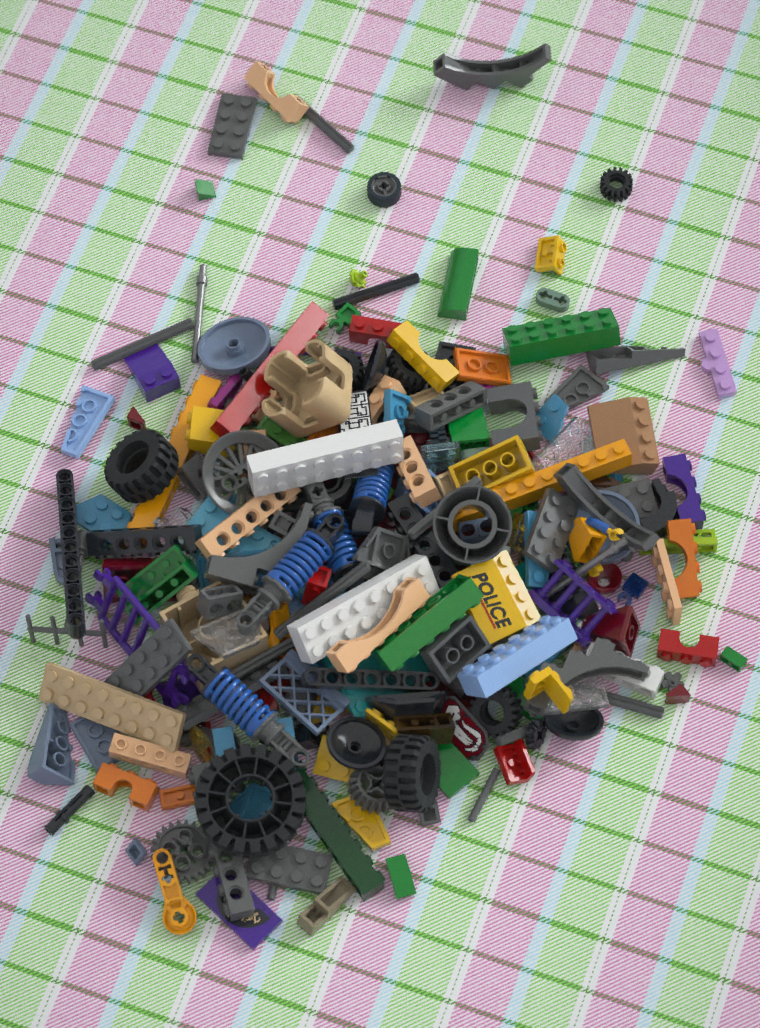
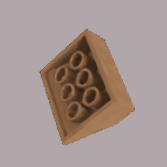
M627 397L588 405L587 411L594 450L625 439L632 453L631 466L609 474L652 475L659 466L660 461L648 398Z

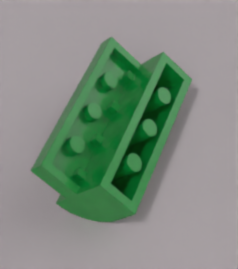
M175 544L127 581L125 585L145 609L152 613L197 578L198 571L192 560L187 558L177 544ZM117 589L115 592L121 597L122 592ZM127 601V607L124 611L129 616L133 605ZM139 613L134 623L135 625L143 620Z

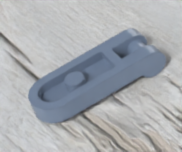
M55 537L49 538L54 576L57 583L64 585L61 548L56 549V546H61V538L55 539Z

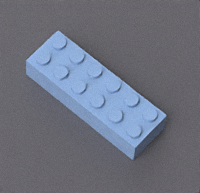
M545 615L535 625L525 627L523 629L524 632L511 636L505 644L495 646L491 653L478 657L477 662L464 666L462 671L457 674V677L465 694L487 698L576 641L578 638L569 618Z

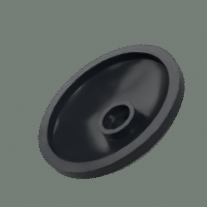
M381 340L376 341L364 373V382L362 383L361 390L368 391V393L376 388L384 375L387 376L389 367L386 366V349Z
M572 700L568 712L565 714L555 704H552L544 713V724L552 734L561 739L584 741L593 738L602 731L604 718L601 712L594 706Z
M361 717L342 718L331 726L327 734V748L331 756L339 764L354 770L370 769L380 763L385 755V736L377 725Z

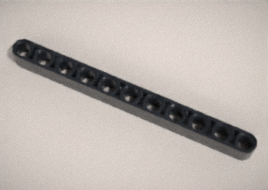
M61 469L56 473L67 627L71 638L80 639L86 634L74 479L71 470Z

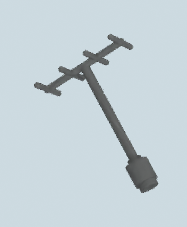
M87 530L78 531L81 572L83 560L89 557L86 533L89 531ZM27 614L25 616L31 643L36 642L34 632L53 633L56 645L60 644L58 634H68L67 618H65L64 628H57L54 616L50 617L52 627L32 626L30 615ZM100 619V631L86 630L85 636L102 637L103 647L108 648L104 620ZM82 637L78 639L80 647L84 646V641Z

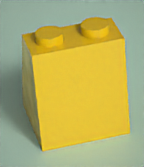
M193 406L192 412H188L186 423L190 424L189 429H186L185 440H188L187 448L206 455L213 443L220 438L210 427L224 410ZM235 446L230 447L232 452L234 451ZM225 450L220 453L224 458L228 456Z

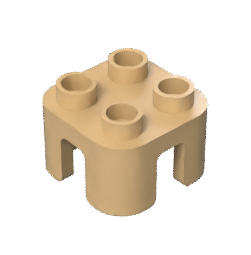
M319 339L307 341L305 349L318 362L305 364L290 351L284 350L269 360L264 371L265 382L282 394L284 406L272 397H269L262 401L263 413L296 438L310 436L321 430L343 424L351 414L352 366Z

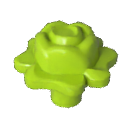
M351 269L349 282L353 287L365 288L367 272Z

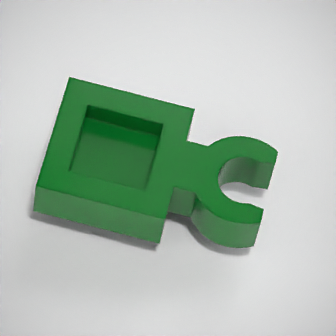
M347 302L335 314L336 319L330 321L329 328L332 329L334 326H338L336 334H340L345 325L348 328L350 327L352 315L361 316V312Z

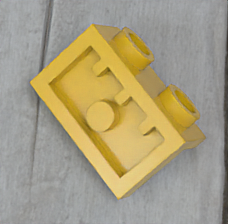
M559 235L538 239L534 268L537 273L554 270L557 275H562L567 246Z

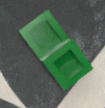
M401 854L386 858L385 861L396 899L416 894L406 855Z

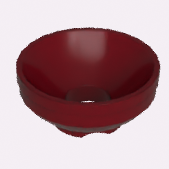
M614 563L602 565L603 571L599 572L600 575L596 577H591L587 572L588 584L599 594H611L621 585L622 572ZM601 579H607L610 584L603 587L598 582Z

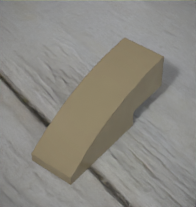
M340 876L314 898L313 903L299 914L296 924L308 935L313 936L348 901L356 891V888L343 876Z

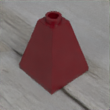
M633 606L617 608L619 611L617 614L611 615L608 612L592 630L590 638L593 641H596L597 637L608 639L611 643L615 644L613 651H620L631 658L640 623ZM596 614L587 616L586 621L583 620L581 628H585Z

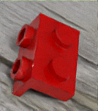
M517 739L514 744L496 746L493 750L507 785L527 783L535 775V767L530 760L523 739Z

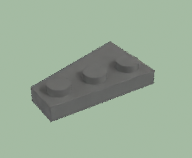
M580 365L544 401V404L555 393L569 406L570 410L606 392L610 386Z

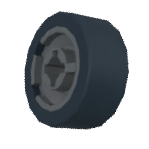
M380 172L373 175L367 183L369 201L375 206L383 208L395 205L401 197L399 178L389 172Z

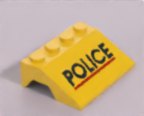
M507 550L500 552L489 561L474 564L451 576L452 579L458 574L471 577L484 595L481 603L475 608L468 609V611L490 644L503 640L529 625H535L541 618Z

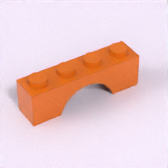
M691 518L669 520L666 522L667 540L677 545L685 556L684 570L675 578L680 599L699 597V593L702 592V584L697 578V573H700L699 561L696 562L695 554H698L697 542L693 541V535L696 534L695 523H691Z

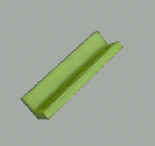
M715 529L696 530V534L693 535V541L697 542L698 553L716 552L718 540L717 536L715 537ZM702 535H711V537H701V536H702ZM663 539L667 554H683L677 545L668 542L667 539ZM652 549L646 552L639 550V556L653 555Z

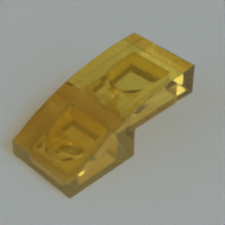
M193 726L190 728V738L194 752L200 763L210 762L213 758L206 749L212 743L202 729Z

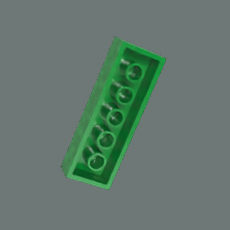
M600 308L590 312L583 311L579 314L564 315L553 319L547 318L542 321L527 322L526 324L510 325L502 328L503 345L511 366L621 345L619 324L611 308Z
M458 574L426 600L423 607L413 612L412 617L399 625L398 630L385 638V642L371 651V654L382 668L391 672L398 671L404 666V662L407 659H412L419 654V649L424 645L428 646L434 642V637L439 633L446 632L451 627L450 624L452 622L462 619L468 609L478 606L484 595L471 577Z

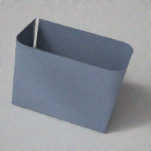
M486 517L457 523V537L465 543H480L490 534V532L482 531L481 528L490 527V523ZM475 530L474 534L471 536H465L462 534V532Z

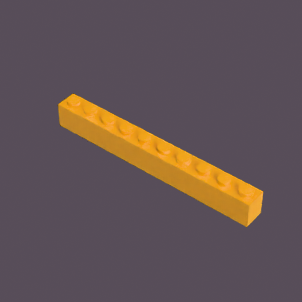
M201 374L199 379L195 380L193 384V392L186 399V407L184 411L180 412L178 416L179 422L177 426L173 427L169 441L177 451L179 467L192 458L195 450L187 448L188 440H185L186 429L190 427V424L186 423L188 412H192L193 406L207 407L210 399L216 397L219 388L222 386L221 380ZM176 475L170 481L169 487L163 490L162 494L156 495L153 500H147V502L137 505L134 510V518L132 521H129L127 528L160 526L181 482L180 478ZM142 538V543L147 546L146 539Z
M621 439L493 487L491 490L503 499L511 511L542 499L547 488L551 487L558 493L564 491L553 475L566 463L576 465L583 475L591 481L631 466L632 453L625 439ZM476 510L463 511L453 521L454 532L457 531V523L486 516Z

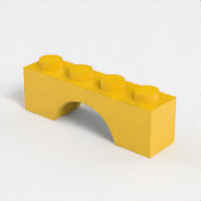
M406 320L392 331L386 341L440 393L454 382L460 372L447 359L437 360L426 355L419 346L418 338L420 332Z

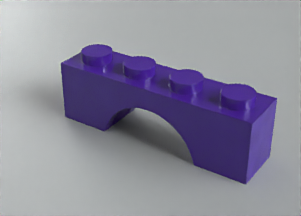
M685 453L663 457L662 470L666 483L678 486L686 496V500L677 507L676 520L691 518V523H695L696 530L703 529L706 514L700 507V493H696L695 490L697 487L695 476H691V461L687 460Z

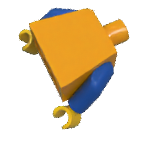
M577 517L574 520L575 526L569 535L574 562L584 565L597 556L607 538V533L611 541H617L620 538L616 534H624V531L621 528L612 530L610 525L593 517ZM601 564L596 565L588 571V574L591 577L600 575L599 572L603 571V566Z

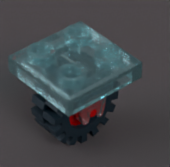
M444 426L431 432L429 431L430 439L427 440V445L421 446V456L424 463L434 474L449 471V466L460 462L459 441L450 442V438L446 437Z

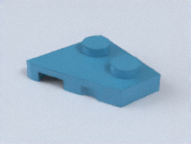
M554 393L539 409L540 413L536 414L540 416L542 427H538V430H542L543 436L553 446H556L558 442L557 437L559 431L562 430L569 406Z

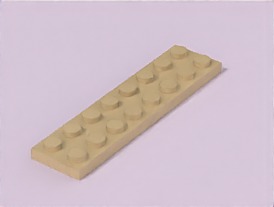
M46 663L38 700L47 704L52 702L60 709L143 741L163 746L169 751H178L187 713L58 664Z

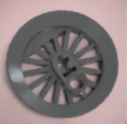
M249 430L230 432L215 441L206 453L202 466V479L205 490L215 505L228 514H232L241 507L239 502L242 490L245 503L250 500L249 492L254 497L248 481L247 459L245 458L244 462L242 445L248 446L246 456L251 455L252 451L255 454L279 448L275 442L261 433ZM231 446H236L238 460L233 454ZM223 450L226 451L232 463L220 454ZM216 459L222 462L229 469L214 465ZM213 470L227 475L213 477ZM241 474H247V477H243L240 480H238L237 477H239ZM225 480H228V481L231 482V484H232V488H231V489H228V488L225 487V485H224V481H225ZM214 481H219L218 488H216ZM237 490L234 504L228 502V499ZM219 491H220L222 494H225L226 497L223 498V497L221 496V494L219 493ZM276 492L275 497L281 500L280 493ZM261 502V509L266 511V505ZM250 514L246 515V518H252Z

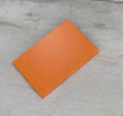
M454 348L455 368L460 372L456 377L457 381L468 382L472 380L475 383L494 386L512 384L507 355Z

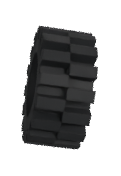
M613 167V171L609 168L607 172L604 171L603 176L601 175L600 192L604 198L608 196V201L613 199V202H616L619 199V202H622L623 198L626 200L631 195L633 178H631L632 175L628 174L626 169L623 172V168L619 167V170H616V167ZM613 181H618L623 184V187L613 188L609 184Z

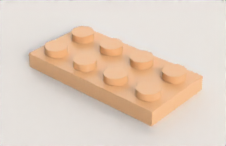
M663 538L655 543V547L652 548L653 556H651L653 568H657L656 580L657 584L662 586L660 593L662 601H666L667 607L665 612L667 619H671L672 625L680 624L682 604Z

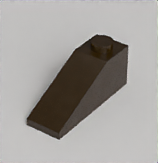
M450 713L393 716L398 734L427 735L437 745L451 744L456 726Z

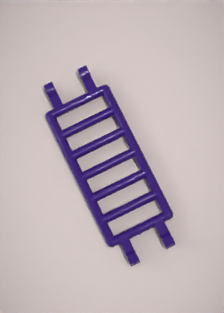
M108 567L104 568L103 573L95 570L93 577L105 585L108 589L104 600L99 590L95 591L94 596L86 593L84 599L99 612L98 620H104V626L126 654L130 656L142 645L149 626L155 632L160 625L118 576H113L112 578ZM118 588L122 594L110 622L106 614ZM129 601L133 607L123 632L120 634L117 626L126 603ZM139 613L143 617V622L133 647H131L127 641ZM184 660L171 671L165 687L161 682L155 687L164 699L170 697L174 708H177L180 702L185 706L189 701V698L185 694L180 693L174 686L178 675L181 676V681L184 685L188 684L189 679L197 682V679L188 671Z

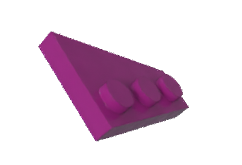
M239 373L229 376L224 387L221 386L216 397H212L208 402V408L224 410L227 398H234L242 385L243 378L239 376Z

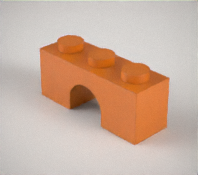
M103 762L92 782L94 790L113 797L117 789L121 787L131 788L132 792L129 796L130 805L147 812L150 811L159 793L158 785L154 780L138 777V774L130 770L127 772L121 770L119 766L113 763L107 764Z

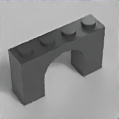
M531 381L486 389L491 415L512 411L521 412L526 415L525 419L516 426L492 430L493 446L518 435L523 441L527 452L541 449L540 441H543L542 430H538V427H542L540 416L536 414L540 413L539 404L535 402V399H538L537 389L532 387Z

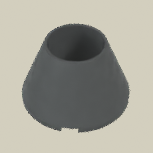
M466 485L451 491L439 502L433 518V531L438 545L449 557L462 563L478 564L493 559L505 548L512 531V517L506 503L496 492L479 485ZM466 510L481 512L490 523L489 536L484 541L476 544L463 542L456 536L453 529V521L456 516Z

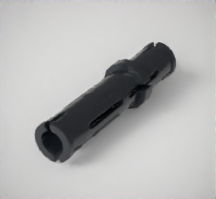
M86 784L61 811L58 810L55 813L56 816L44 826V829L53 836L64 824H68L70 822L69 819L95 794L94 790Z

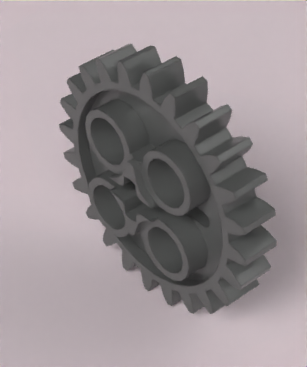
M187 819L184 824L177 820L175 826L169 822L168 829L162 826V833L156 832L157 839L152 840V844L155 846H151L150 849L153 854L158 849L172 848L174 850L171 855L180 885L183 879H186L187 883L190 884L191 878L198 882V875L205 878V871L210 872V865H214V859H210L208 854L209 840L205 841L201 825L198 828L195 827L196 821L188 825ZM187 836L189 837V840L182 841L180 837ZM199 850L203 854L196 856L193 854V851ZM165 852L157 855V861L160 864L167 862L168 855ZM183 862L187 867L180 868L177 864ZM171 865L159 868L160 871L165 870L166 876L164 877V879L168 878L169 876L174 878L173 875H170L167 870V868H171Z

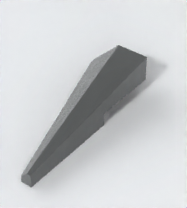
M621 345L587 351L586 356L590 371L600 374L684 357L685 348L667 349V347H661V349H651L649 346Z

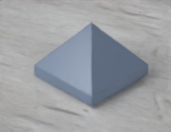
M136 837L125 850L136 866L141 863L148 853Z

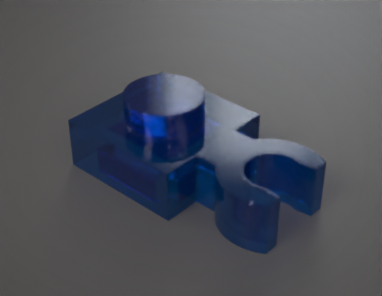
M633 572L623 584L622 590L625 592L618 594L617 602L619 603L621 599L625 598L628 600L625 606H630L632 598L634 597L638 600L649 586V582Z

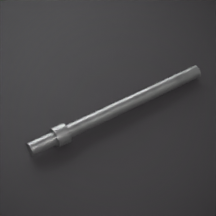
M200 264L199 276L196 280L198 290L191 356L192 363H198L199 361L197 348L201 338L204 294L208 281L206 277V264Z

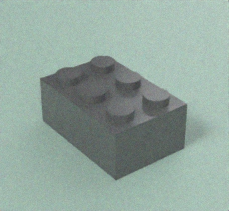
M466 614L458 621L452 622L450 624L451 627L446 632L439 633L434 637V642L428 646L424 645L419 649L420 656L431 672L439 677L441 682L450 684L464 666L472 664L491 646L473 617L469 614Z

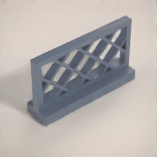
M291 649L278 664L258 681V684L317 736L333 720L347 710L350 700L338 690L295 687V680H300L301 675L307 669L312 668V666L301 662L299 655ZM285 665L290 669L291 675L280 674V668ZM307 674L308 681L315 682L314 675ZM269 678L277 679L278 686H270L266 680ZM281 679H291V687H281ZM282 691L292 692V700L283 698ZM295 692L306 693V700H296ZM309 693L318 694L320 701H310ZM296 705H307V713H300L296 709ZM310 705L320 706L321 714L311 713ZM324 706H331L336 712L334 714H324ZM311 718H321L322 725L317 728L311 723Z

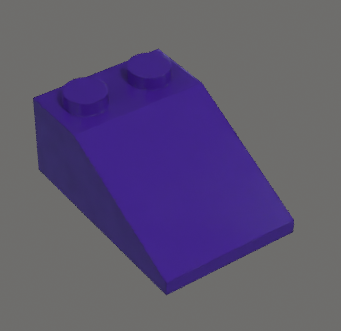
M154 344L124 358L147 403L181 388L180 379L175 368L158 344Z

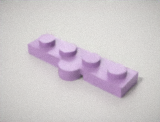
M718 329L699 332L700 342L705 355L701 362V369L705 373H711L718 399L736 395L737 390Z

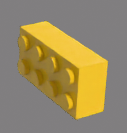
M518 435L448 467L456 488L465 485L474 476L481 479L483 487L491 489L536 472L523 441Z

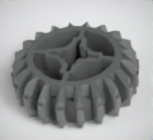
M380 763L370 769L354 770L349 777L347 786L349 787L348 794H351L350 800L356 801L355 806H361V812L367 809L369 814L375 811L376 815H378L381 811L385 814L388 810L392 809L388 805L385 793L383 792V767H381Z

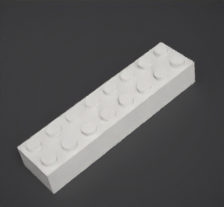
M397 419L247 455L248 481L254 498L296 487H303L316 482H323L324 480L336 477L339 478L352 473H359L369 468H379L404 461L403 434Z
M414 554L287 625L301 662L313 664L326 657V652L339 640L358 638L376 627L390 606L394 589L407 577L419 578L430 597L439 591V586L427 556Z

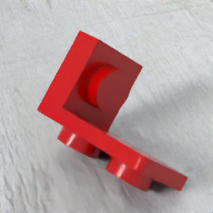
M322 566L318 568V571L314 573L312 578H309L302 597V604L307 605L326 590L332 569Z

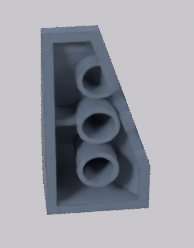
M52 702L48 704L29 760L27 777L42 785L71 786L74 784L76 767L70 753L73 751V748L68 740L70 729L67 711L60 709Z

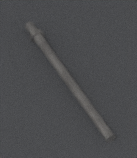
M622 537L617 542L610 543V547L582 565L575 572L582 576L613 553L617 554L620 552V548L628 544L627 539ZM567 576L555 584L548 592L547 599L568 586L573 580Z

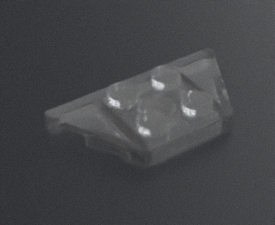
M241 609L190 631V634L195 640L215 654L226 659L259 645L261 642V625L253 634L248 636L242 635L238 631L237 615L243 610ZM245 621L242 624L249 625L251 622Z

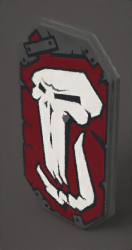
M446 695L434 712L451 714L456 726L451 743L467 760L479 761L489 748L488 732L456 696Z

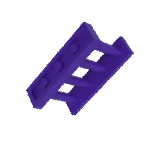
M556 559L553 563L559 567L541 589H530L528 593L532 601L547 615L569 618L578 638L576 641L582 647H589L591 642H593L590 638L592 630L608 612L613 615L619 611L615 608L616 605L613 601L602 597L571 569L573 567L571 563L565 559ZM566 573L573 582L556 602L549 601L547 599L548 592ZM580 586L588 594L574 611L566 616L561 611V607ZM594 599L602 608L585 628L580 629L575 624L576 619Z

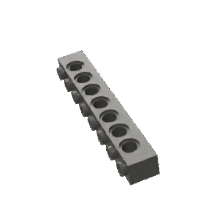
M210 762L191 766V773L188 774L190 785H194L195 789L197 782L200 781V774L205 767L208 768L210 766ZM194 791V792H193V798H194V802H195V797H196V795H195V791ZM203 832L205 841L209 840L210 847H208L209 857L214 859L215 878L219 877L220 897L224 896L223 910L225 916L229 915L230 922L254 916L255 906L241 855L236 854V856L226 853V850L222 847L219 849ZM226 856L229 857L231 860L228 862H223L220 858ZM233 875L236 879L229 881L225 877ZM232 894H238L241 898L238 900H234L230 896Z

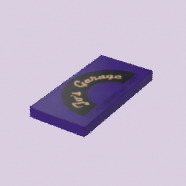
M233 875L225 877L229 881L236 879ZM214 876L196 893V896L252 950L257 948L283 922L251 890L255 906L254 916L230 922L229 915L225 916L223 910L224 896L220 897L218 891L219 877L215 878ZM232 894L230 896L234 900H238L241 898L238 894Z

